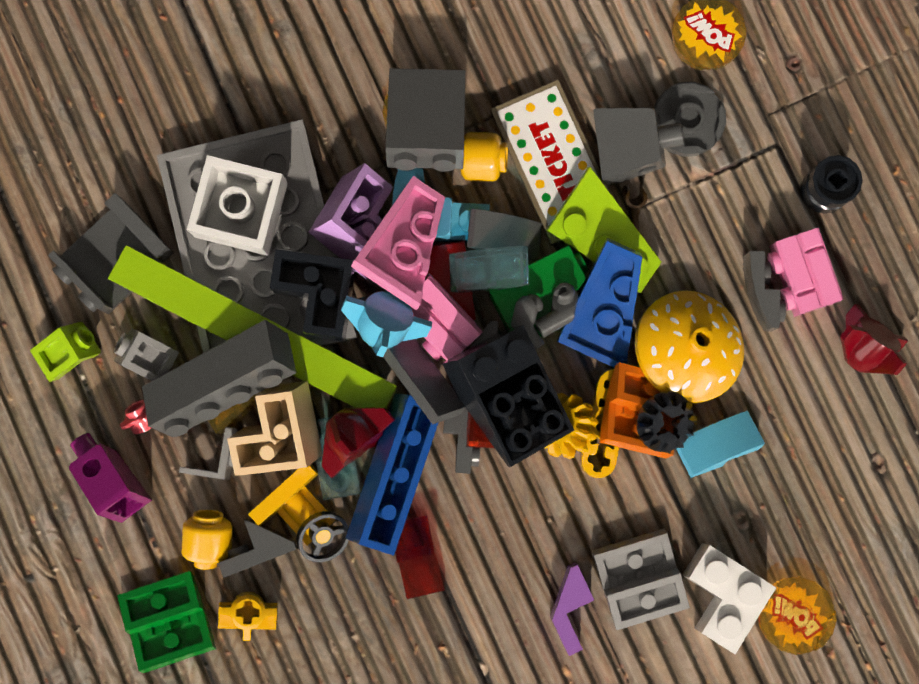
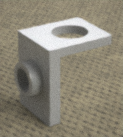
M225 427L218 472L180 467L179 473L230 480L233 464L227 438L238 432L239 429Z

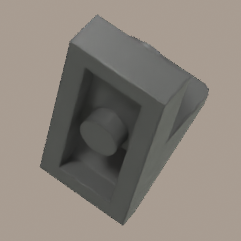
M250 518L245 519L244 522L254 549L250 551L248 544L229 550L228 559L218 563L224 578L297 550L296 539L268 526H258Z

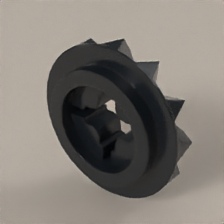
M660 392L650 397L641 407L637 417V431L641 441L655 452L659 451L670 454L671 450L684 448V442L688 437L694 436L692 428L697 418L693 414V405L682 395L675 392ZM661 412L671 418L675 417L671 422L673 433L664 428L660 429L665 424Z

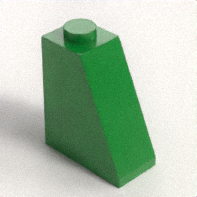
M568 245L487 286L486 291L505 329L512 328L511 320L515 304L519 298L529 294H536L541 298L543 309L538 312L537 320L551 312L555 287L560 283H569L577 292L586 281L584 273L588 272V268L579 252L573 254Z

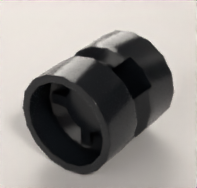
M840 155L829 156L819 162L804 177L801 185L802 199L815 212L822 214L833 213L852 201L861 191L863 183L862 173L857 164L850 158Z

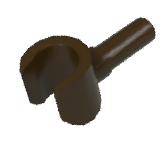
M626 184L621 191L622 197L629 207L630 220L639 231L640 208L647 203V193L639 184V195L634 199H629L630 188Z

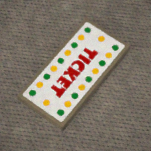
M556 80L490 109L503 142L508 144V153L551 246L562 241L546 231V229L588 167L592 168L610 192L607 184L602 180L601 171L559 80Z

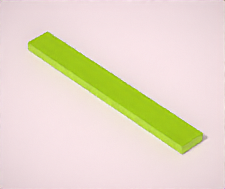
M127 245L108 277L112 282L226 341L267 320L288 333L297 372L293 376L302 381H308V384L354 408H386L397 388L396 385Z

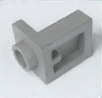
M131 328L128 334L123 333L114 348V353L117 355L114 361L153 381L169 372L179 352Z

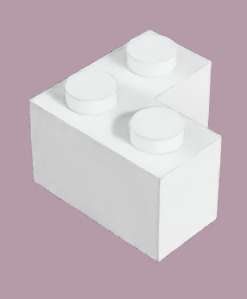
M702 543L682 574L714 595L694 629L733 654H736L776 587L711 545Z

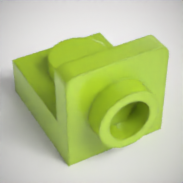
M77 322L59 327L33 347L30 352L47 380L52 382L59 380L82 361L96 357L101 353V350L96 344L92 332L87 329L83 322Z

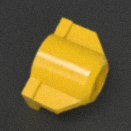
M254 592L240 593L234 598L233 602H219L218 629H243V641L251 640L252 629L276 630L277 603H264L263 599Z

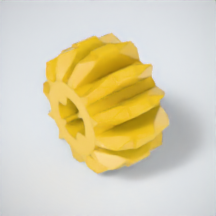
M557 393L574 431L546 446L545 449L548 448L549 455L559 457L562 454L565 458L571 459L575 457L576 450L582 453L588 452L585 441L587 439L592 441L597 439L596 435L590 432V429L598 425L599 422L598 419L590 417L594 408L591 404L583 403L582 397L575 394L568 397L564 393Z

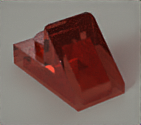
M428 515L406 520L395 551L406 598L411 599L444 591Z

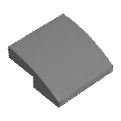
M665 529L592 550L616 630L690 608L681 573L677 569L668 533Z

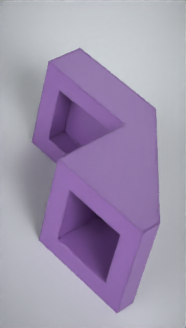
M575 562L567 566L550 615L552 623L569 656L583 650L567 613L594 601L581 570Z

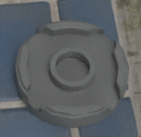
M679 82L665 90L654 105V109L660 116L661 126L682 122L685 145L665 148L670 153L682 157L698 156L709 151L723 135L726 126V109L722 101L715 95V92L706 85L697 82Z

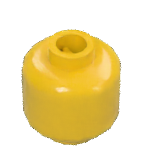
M467 132L464 134L463 169H460L462 177L467 181H497L501 173L507 172V142H502L497 133Z
M198 510L193 513V517L183 522L181 553L185 559L194 562V567L198 569H214L217 567V563L228 559V551L232 548V523L224 518L223 513L220 511Z

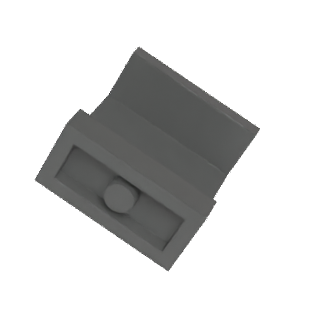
M116 193L104 203L110 210L62 255L54 250L48 255L56 264L52 268L53 272L65 284L69 285L73 282L82 291L78 298L92 312L99 309L106 314H110L132 293V291L108 279L126 245L161 264L174 254L166 243Z

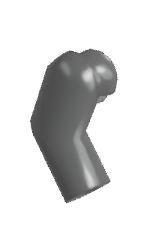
M558 284L554 289L551 312L535 320V327L543 338L573 321L578 294L571 284Z
M529 294L522 296L516 302L511 327L524 325L536 350L545 344L534 327L537 314L543 309V302L538 295Z

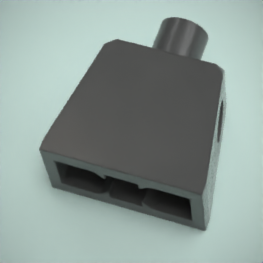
M654 108L593 109L602 180L608 186L664 168L666 166L664 148L685 145L682 122L661 126L660 116Z

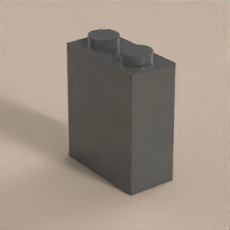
M389 68L386 129L387 167L403 171L415 168H433L442 172L463 169L466 70Z

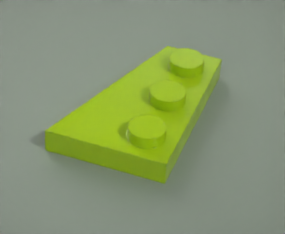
M588 167L546 231L593 263H595L607 238L642 253L637 293H641L662 262L592 168Z

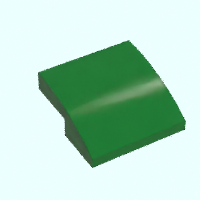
M191 571L117 595L125 632L131 636L139 672L144 674L216 649L202 598Z

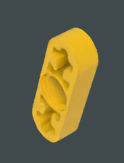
M614 369L606 371L597 380L592 402L594 410L590 417L597 418L598 415L603 413L604 407H599L600 399L604 402L606 400L608 389L604 388V382H610ZM596 426L592 427L590 432L594 433L597 439L600 440V432ZM587 439L585 443L588 452L581 453L580 458L583 471L593 478L608 476L616 466L620 447L613 446L610 448L609 446H604L602 455L603 458L608 459V465L601 466L599 472L593 470L594 465L588 462L589 455H596L599 444H591V440Z

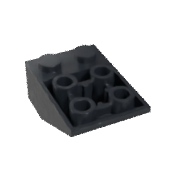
M524 325L505 329L442 363L459 399L508 467L514 466L574 431Z

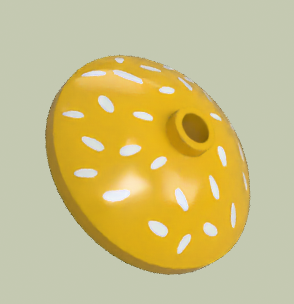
M677 291L659 298L643 313L636 329L635 352L643 374L659 392H675L682 395L690 403H701L722 395L734 384L740 374L744 361V342L735 318L720 302L700 292ZM696 335H700L704 339V346L697 343Z

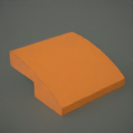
M621 362L615 365L605 400L599 443L666 459L674 455V450H671L670 454L659 451L655 452L648 448L638 435L637 417L641 407L650 397L660 393L647 380L640 367ZM661 412L665 424L660 429L664 428L673 433L671 422L675 417L671 418Z

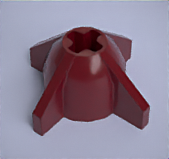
M854 304L846 314V330L840 335L845 361L853 369L861 373L898 375L907 365L898 352L905 346L908 340L904 336L893 334L883 324L870 318L860 305Z
M344 408L336 413L326 423L322 468L331 478H334L344 467L359 458L369 448L377 446L383 431L395 418L386 408Z

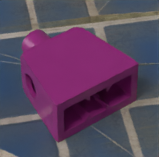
M90 433L79 436L70 444L78 458L69 465V470L97 515L122 523L152 501L116 450L101 443L97 444Z

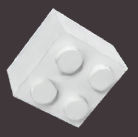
M207 155L187 231L195 238L268 256L288 184L285 177L281 173Z

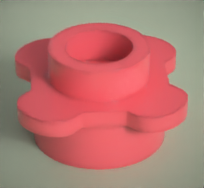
M144 400L131 404L125 410L126 418L120 423L122 430L130 428L133 434H141L151 429V427H148Z

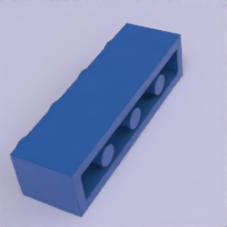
M397 393L394 394L389 408V412L395 420L383 431L382 436L379 438L345 538L359 545L393 556L438 423L432 425L411 395Z

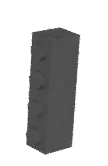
M264 320L142 386L148 427L172 438L184 435L192 427L216 418L219 413L236 404L247 402L253 395L267 388L275 387L282 380L297 373L288 333Z

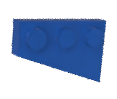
M609 238L606 239L578 295L575 317L571 323L562 328L557 342L613 368L619 362L627 364L642 253Z

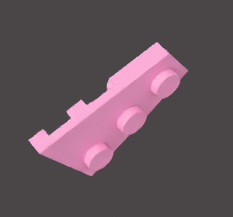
M413 176L362 248L351 267L417 310L421 305L422 290L429 270L430 255L437 235L445 197Z

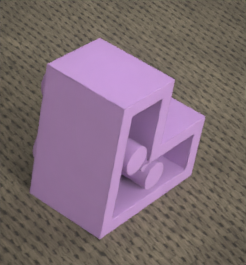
M366 163L362 164L341 177L309 233L339 258L354 261L381 223L382 219L377 214L393 186ZM358 272V273H359L361 276H363L365 279L367 278L366 276H364L363 274H361L360 272Z

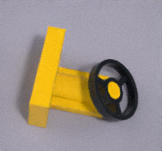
M311 464L307 468L297 469L248 515L259 526L264 525L272 516L278 513L297 534L296 543L302 555L312 562H326L336 558L346 548L349 540L345 538L349 527L339 514L328 511L306 487L320 474ZM336 520H338L342 523L343 526L330 525ZM343 533L341 542L334 550L327 554L319 555L322 547L329 545L334 536ZM302 541L306 546L313 542L311 554L303 549Z

